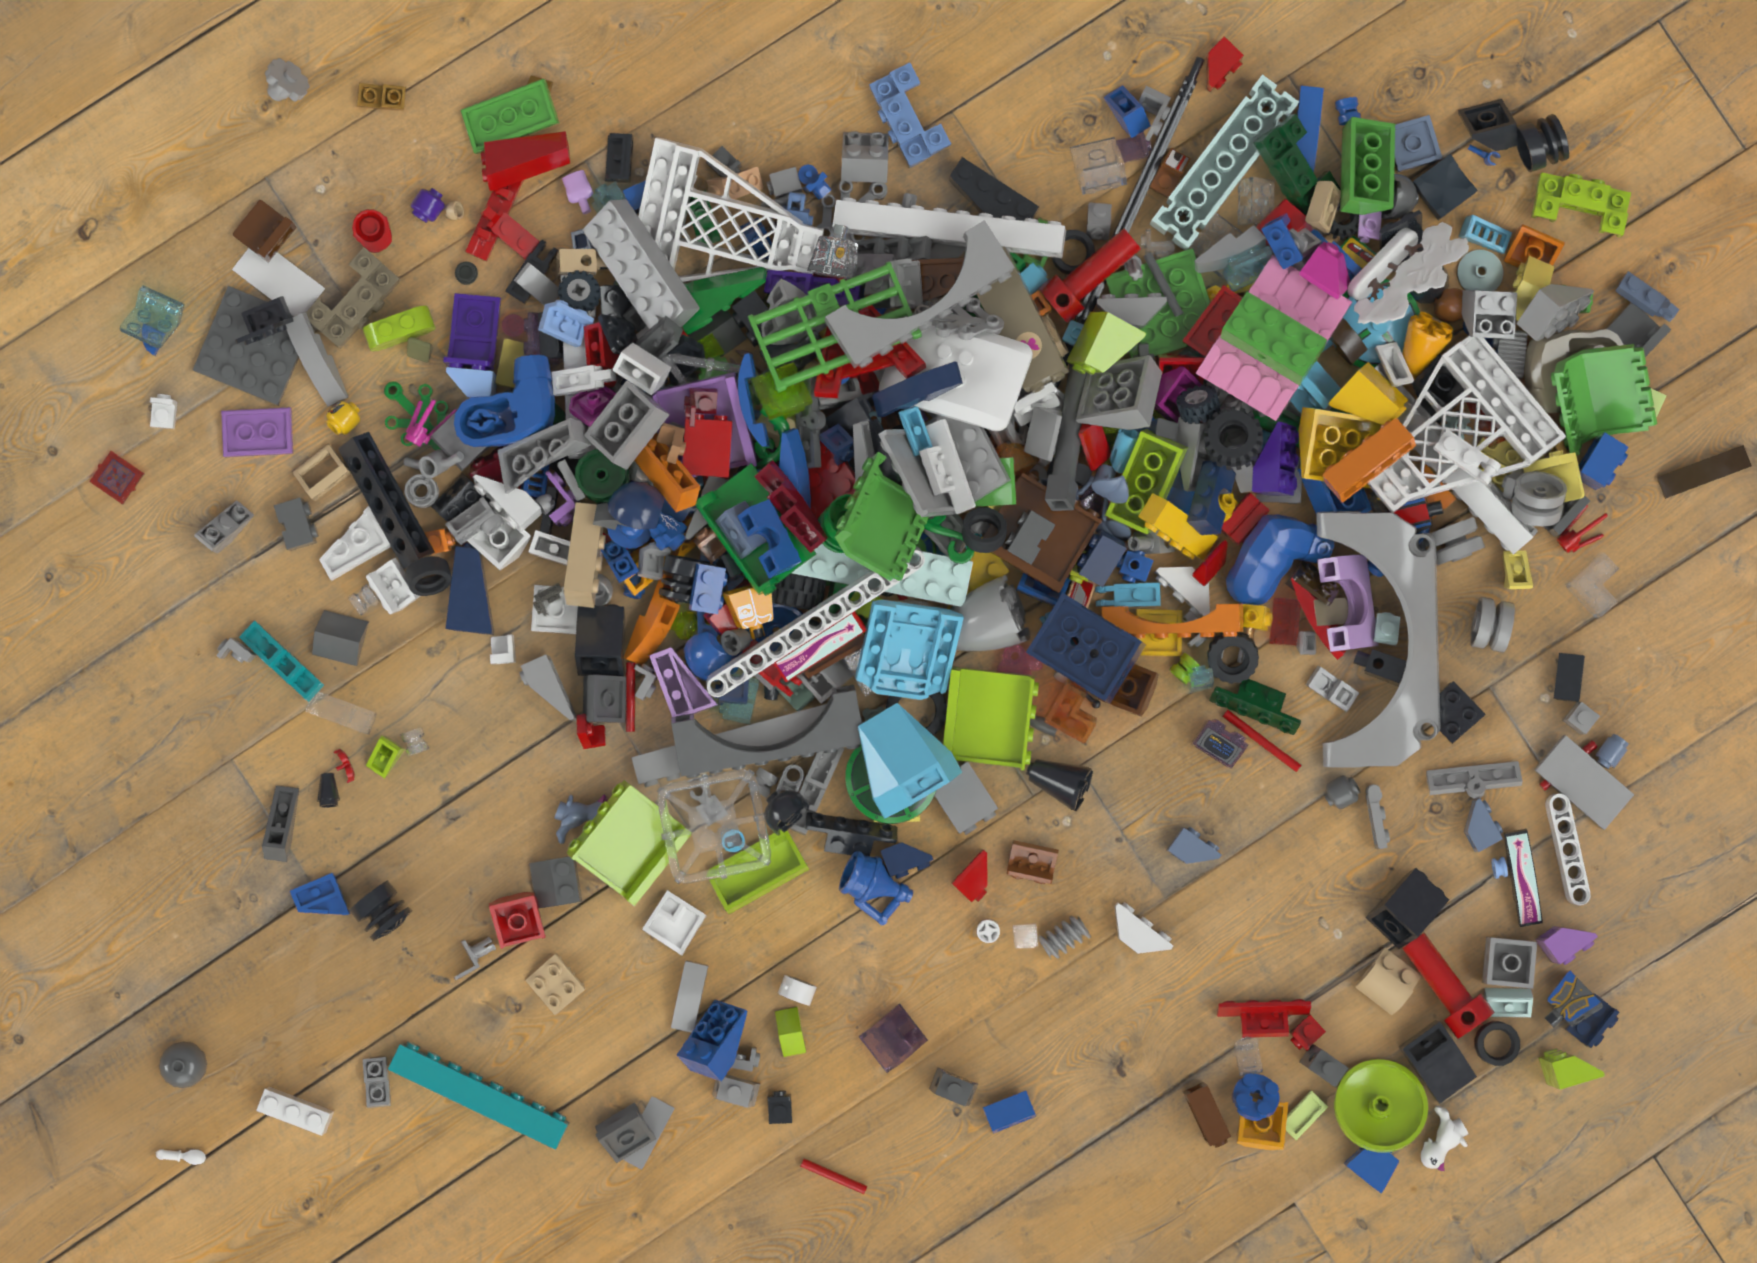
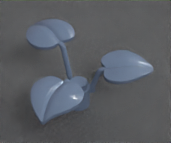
M1102 464L1098 467L1095 477L1090 476L1089 481L1081 489L1077 487L1076 500L1078 501V495H1082L1092 484L1094 492L1104 497L1102 522L1097 527L1096 532L1098 533L1102 529L1122 541H1128L1131 537V531L1128 526L1116 520H1108L1105 516L1108 500L1113 503H1125L1128 500L1129 490L1125 477L1114 478L1116 474L1114 468ZM1041 479L1042 485L1047 486L1048 479Z

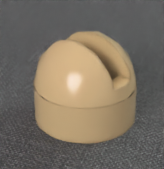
M453 201L446 204L444 210H446L447 214L445 216L448 219L458 220L463 218L464 208L461 202Z

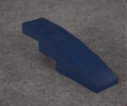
M954 361L925 371L873 394L877 417H885L899 409H908L921 401H931L963 384L958 362Z

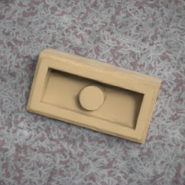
M1332 181L1317 182L1305 219L1308 224L1325 233L1330 232L1341 198V191Z

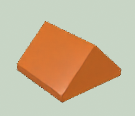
M1522 224L1516 230L1503 261L1519 267L1521 262L1525 263L1528 257L1531 256L1553 266L1565 242Z

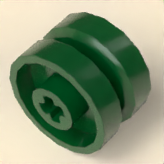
M594 449L580 458L575 470V479L578 487L591 501L603 504L609 502L612 493L621 485L631 482V474L629 468L626 470L612 463L601 451Z

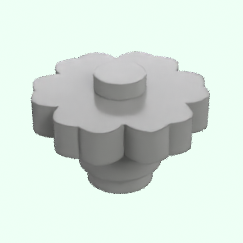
M278 58L277 60H272L267 66L268 69L265 71L266 80L269 83L267 93L272 99L282 101L289 97L291 100L297 101L302 100L307 94V90L310 87L308 79L301 74V69L292 62L287 61L285 63L284 60Z

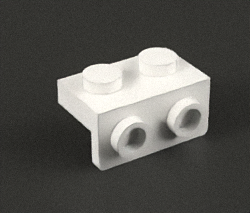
M396 558L391 559L376 571L366 575L369 586L375 591L381 600L383 608L389 614L403 610L420 597L410 591L406 573Z

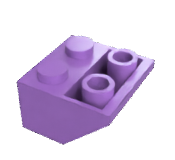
M1553 926L1535 940L1552 963H1563L1566 965L1576 958L1574 954L1579 950L1586 951L1595 944L1593 940L1598 936L1591 932Z

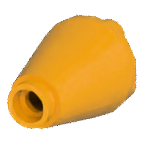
M1423 311L1419 315L1410 317L1402 352L1413 379H1416L1431 364L1452 339V326L1433 320L1430 314Z

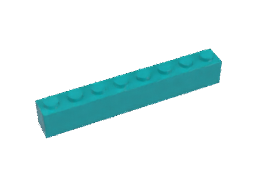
M407 1041L406 1044L401 1043L388 1068L389 1071L555 1150L558 1148L570 1123L565 1120V1115L556 1111L551 1114L544 1110V1105L535 1101L530 1104L524 1101V1096L512 1091L509 1094L503 1091L504 1087L496 1082L491 1081L488 1084L482 1081L483 1077L475 1072L470 1071L467 1074L461 1071L462 1067L454 1062L449 1061L446 1064L440 1061L441 1057L430 1051L427 1054L419 1051L420 1046Z

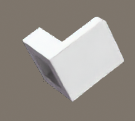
M514 635L491 637L492 654H490V663L493 665L516 663Z

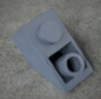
M1481 798L1472 800L1464 833L1475 852H1480L1503 839L1501 833H1503L1501 826L1497 821L1493 822L1489 815L1492 812L1491 808Z
M1191 827L1188 830L1182 828L1167 848L1168 852L1185 864L1219 859L1222 856L1218 852L1220 848L1209 840L1207 843L1199 839L1201 834Z

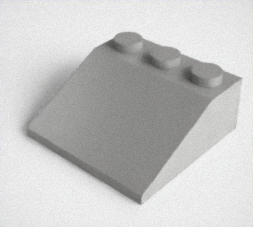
M1147 355L1119 360L1104 373L1095 372L1094 375L1087 373L1076 421L1083 424L1126 430L1150 427L1162 371L1152 357Z

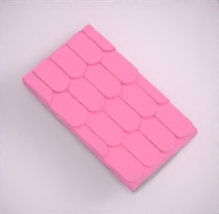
M1272 255L1250 288L1249 293L1326 338L1328 342L1353 302L1343 296L1338 300L1300 276V271L1292 266L1282 269L1277 258ZM1220 335L1196 374L1277 421L1299 385L1221 339Z

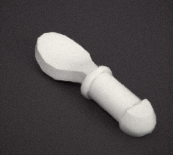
M160 1149L156 1152V1157L160 1160H177L180 1162V1159H183L193 1165L201 1164L206 1159L205 1154L199 1150H189L188 1152L181 1153V1150Z

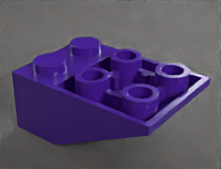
M1277 422L1253 467L1252 492L1266 496H1294V490L1297 489V478L1295 477V467L1298 465L1296 444L1299 442L1297 427Z

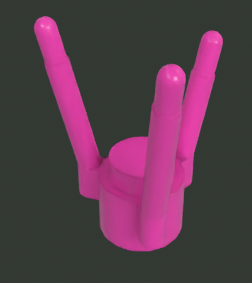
M421 400L418 401L410 425L405 431L407 434L404 438L419 447L423 443L427 445L431 435L457 409H454L426 435L428 430L423 425L436 401L432 400L417 424L416 421L423 404Z

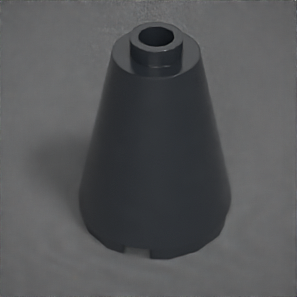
M1037 759L1034 763H1030L1026 775L1029 776L1031 783L1069 809L1077 812L1084 801L1082 797L1085 791L1088 792L1093 771L1086 766Z

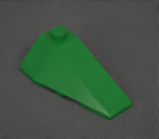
M764 267L693 280L688 284L684 283L700 307L683 325L685 333L689 335L713 321L712 315L721 309L725 312L731 308L729 305L733 303L734 299L737 297L744 298L766 282L767 269Z

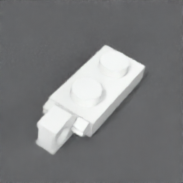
M595 365L551 372L553 395L555 396L598 390L604 387V382L616 381V372L611 371V369L603 370L602 366Z

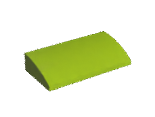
M780 830L779 836L773 833L710 868L705 873L728 914H731L810 869L788 830L786 832Z

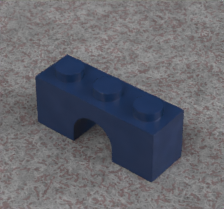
M1203 461L1187 522L1200 535L1221 534L1226 513L1220 508L1219 494H1231L1236 473L1233 470H1226L1224 465L1222 468L1217 466L1216 461Z

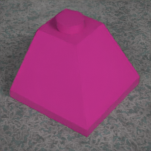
M1323 242L1318 246L1299 273L1300 276L1337 300L1348 290L1350 283L1344 254L1339 251L1336 245L1329 242Z

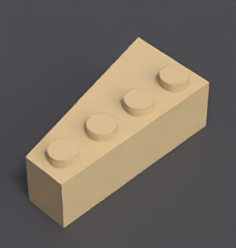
M576 502L564 583V595L567 605L595 607L596 593L599 590L598 571L602 569L600 553L601 549L605 547L603 527L593 525L597 504Z

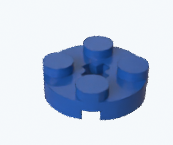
M1248 1073L1236 1083L1232 1093V1101L1242 1117L1252 1121H1259L1262 1118L1270 1117L1276 1111L1280 1099L1279 1088L1275 1082L1264 1075ZM1258 1093L1262 1100L1258 1099L1257 1102H1254L1250 1094Z

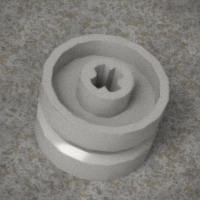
M1532 471L1523 473L1518 476L1515 482V495L1512 498L1511 504L1512 514L1516 519L1532 526L1544 527L1554 525L1562 517L1563 502L1567 492L1566 484L1562 479L1546 472Z
M1474 517L1430 533L1436 540V546L1442 544L1446 546L1436 551L1437 566L1449 561H1458L1471 556L1472 552L1485 548L1481 536L1466 539L1465 535L1475 532L1478 528Z
M1481 597L1479 599L1472 621L1471 647L1483 649L1489 642L1492 651L1502 653L1506 651L1513 629L1514 603L1501 601L1496 607L1494 600L1491 598Z

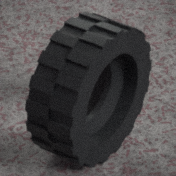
M1221 632L1220 635L1213 638V641L1209 644V650H1207L1209 669L1222 682H1229V684L1241 683L1243 680L1249 679L1258 667L1259 655L1255 641L1246 633L1237 632V636L1223 637V632ZM1236 646L1244 652V661L1241 665L1228 667L1223 663L1221 656L1227 647Z

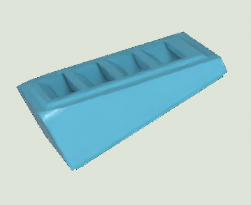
M1475 215L1465 218L1459 233L1460 238H1467L1471 243L1501 254H1505L1512 232ZM1481 227L1484 228L1481 237H1478ZM1492 231L1491 239L1487 241L1489 233ZM1500 234L1502 235L1500 242L1496 245L1497 237Z

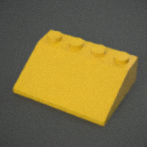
M1302 407L1299 425L1302 478L1324 481L1322 475L1327 467L1331 464H1337L1349 450H1355L1359 447L1367 436H1373L1377 433L1382 424L1356 415ZM1368 484L1364 486L1365 488H1371Z

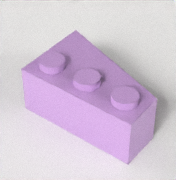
M673 648L649 655L672 717L696 714L718 706Z

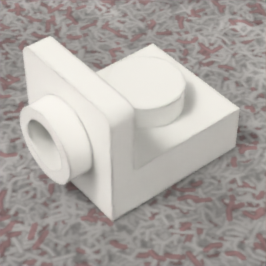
M157 394V398L150 397V403H152L150 427L175 429L177 402L171 399L170 395Z

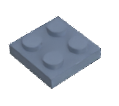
M1430 115L1395 125L1394 163L1397 173L1443 159Z

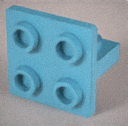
M1316 361L1293 394L1290 402L1300 413H1302V407L1325 409L1329 406V401L1341 388Z

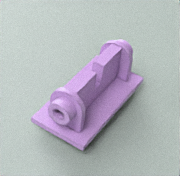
M1382 211L1359 215L1358 238H1360V242L1368 243L1371 238L1379 240Z

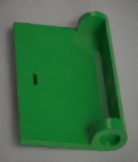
M751 463L717 490L710 491L699 498L695 506L757 594L767 596L776 590L775 585L817 553L815 550L810 553L782 522L802 562L789 571L769 578L759 560V557L769 550L768 542L754 549L747 557L743 559L739 557L715 521L726 510L743 501H746L749 507L768 500L769 492L754 477L758 471ZM775 507V509L777 510V514H778V516H779V518H780V517L782 516V514H781V513L778 511V509Z

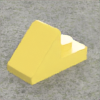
M1526 550L1517 551L1515 554H1512L1511 551H1503L1504 588H1533Z

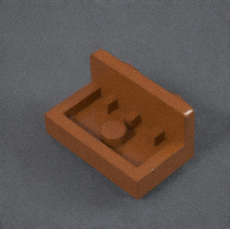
M1013 840L1006 874L1011 875L1015 879L1025 878L1034 880L1038 884H1052L1059 850Z

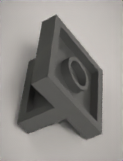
M584 676L583 714H586L587 721L625 723L626 677Z
M635 1102L595 1126L598 1132L595 1134L598 1141L616 1163L656 1140L653 1131L646 1124Z

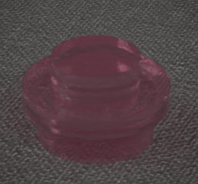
M510 314L502 321V330L507 336L518 337L524 332L525 323L519 315Z

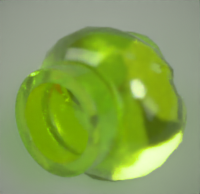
M685 611L681 614L677 613L670 628L675 631L679 639L689 640L694 631H698L697 616L692 611ZM704 618V622L709 625V622Z

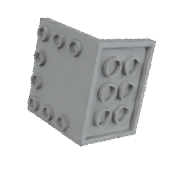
M941 415L925 423V426L946 419L974 502L1011 481L984 428ZM885 430L878 434L883 450L889 454L892 460V468L900 475L903 481V489L914 502L913 508L916 513L921 517L956 514L949 492L934 496L925 467L922 464L921 456L917 455L914 457L905 430Z

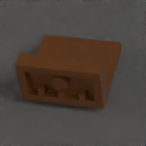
M259 200L233 232V236L269 263L297 227L290 219L284 218L264 201Z

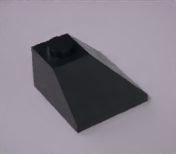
M1503 99L1458 110V114L1472 139L1494 151L1507 150L1518 146L1517 125Z
M1439 354L1412 383L1417 398L1442 355ZM1441 366L1427 391L1440 407H1445L1462 394L1464 388L1445 366ZM1423 398L1420 405L1432 417L1436 414V411L1430 405V403L1425 398ZM1442 417L1438 419L1436 422L1440 424L1442 422Z

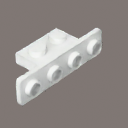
M946 419L927 425L926 429L933 447L919 451L934 496L949 492L956 514L974 508L976 505Z

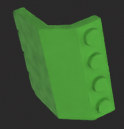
M1634 344L1587 349L1556 364L1555 371L1551 373L1552 385L1557 386L1558 393L1555 395L1557 407L1561 406L1560 425L1565 427L1566 437L1564 438V445L1566 448L1569 447L1570 453L1576 452V455H1580L1583 443L1604 432L1612 435L1648 431L1649 426L1657 424L1655 408L1652 407L1654 406L1651 387H1647L1650 385L1648 369L1644 366L1646 365L1644 348H1635Z
M878 452L872 458L868 457L862 466L864 470L863 475L858 477L853 486L855 493L849 497L845 504L847 511L836 524L838 531L835 538L847 557L889 581L892 579L901 581L908 567L906 563H910L916 549L915 544H918L925 528L924 525L929 517H921L913 508L914 502L912 498L905 492L903 487L883 476L878 466L885 461L886 456Z

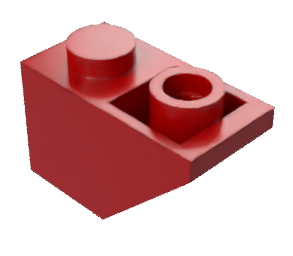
M1225 36L1208 52L1206 57L1207 90L1209 92L1214 88L1219 90L1227 81L1225 77L1230 72L1234 74L1243 65L1241 60L1244 55Z

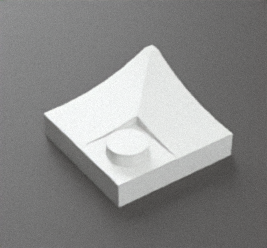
M667 890L642 930L683 956L706 915Z

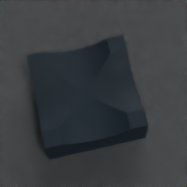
M1451 154L1413 181L1417 193L1437 220H1440L1478 191L1464 175Z

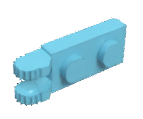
M1160 583L1113 584V586L1095 587V592L1098 593L1114 592V600L1096 601L1097 607L1161 606Z

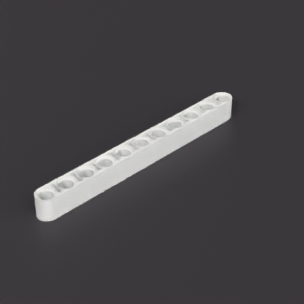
M916 547L914 553H918L920 558L916 563H906L908 567L903 579L924 565L925 557L918 547ZM871 570L711 673L706 680L708 693L714 697L725 695L900 581L896 579L889 581ZM873 578L880 580V585L875 589L868 587V582ZM852 591L861 593L857 601L848 599V595ZM832 604H839L841 606V610L836 614L828 611L829 606ZM814 616L821 618V623L816 627L809 624L810 618ZM799 629L802 635L798 639H792L789 637L790 631ZM773 642H780L782 644V648L777 652L769 649L770 644ZM755 654L761 655L763 658L762 662L752 664L750 662L751 656ZM739 667L743 670V673L739 677H734L730 674L731 669ZM714 680H721L723 682V687L718 690L713 689L710 685Z

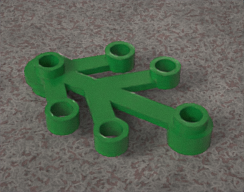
M394 381L387 383L384 388L385 396L392 401H397L413 416L416 407L403 395V387ZM422 384L418 389L423 404L416 421L417 424L429 406L430 397L433 394V389L428 384ZM394 386L397 388V392L391 395L389 389ZM424 387H428L430 389L428 395L422 394V389ZM442 400L437 401L434 405V410L438 413L437 425L446 417V413L449 410L448 404ZM439 404H445L443 412L438 411L437 407ZM430 414L423 425L428 430V434L435 428L430 423ZM388 416L385 419V426L390 430L408 428L411 419H398L395 416ZM390 419L396 420L394 427L388 425ZM405 432L401 436V442L403 445L410 447L414 444L412 442L408 444L404 442V437L407 434ZM430 439L427 445H431L434 450H442Z

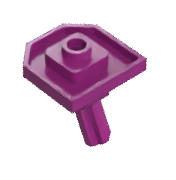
M606 386L598 390L580 392L571 397L569 405L570 414L591 427L616 393Z

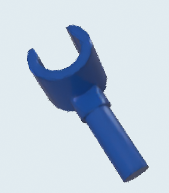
M1471 144L1468 147V150L1484 158V163L1487 166L1496 165L1490 161L1491 155L1495 158H1500L1498 152L1487 153Z

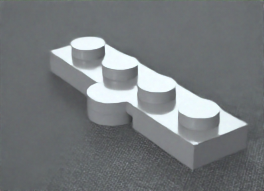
M1518 761L1426 771L1430 795L1467 792L1470 797L1478 799L1484 795L1486 789L1522 786L1523 782Z

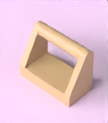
M329 444L292 472L306 493L314 501L318 500L351 474L350 470ZM328 455H331L339 467L311 488L302 476Z

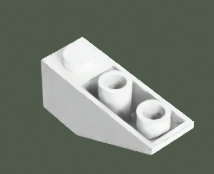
M479 475L473 476L475 490L481 496L486 495L491 500L489 503L496 512L502 511L504 513L506 522L513 529L517 527L522 532L542 514L541 507L525 491L515 488L509 494H506L504 484Z

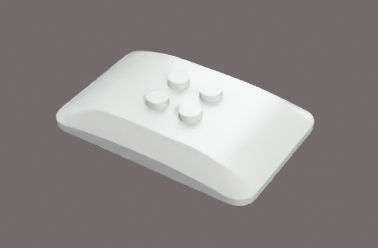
M933 320V325L922 331V337L906 341L926 363V368L918 374L955 361L958 362L963 382L960 386L931 401H921L914 406L927 412L992 431H1001L1007 427L1032 360L1033 352L1029 345L987 332L975 335L970 340L960 339L959 330L949 333L946 337H940L935 333L936 324L945 321ZM895 366L886 367L879 385V391L906 378Z

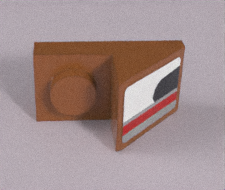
M1171 148L1149 188L1169 198L1191 158Z

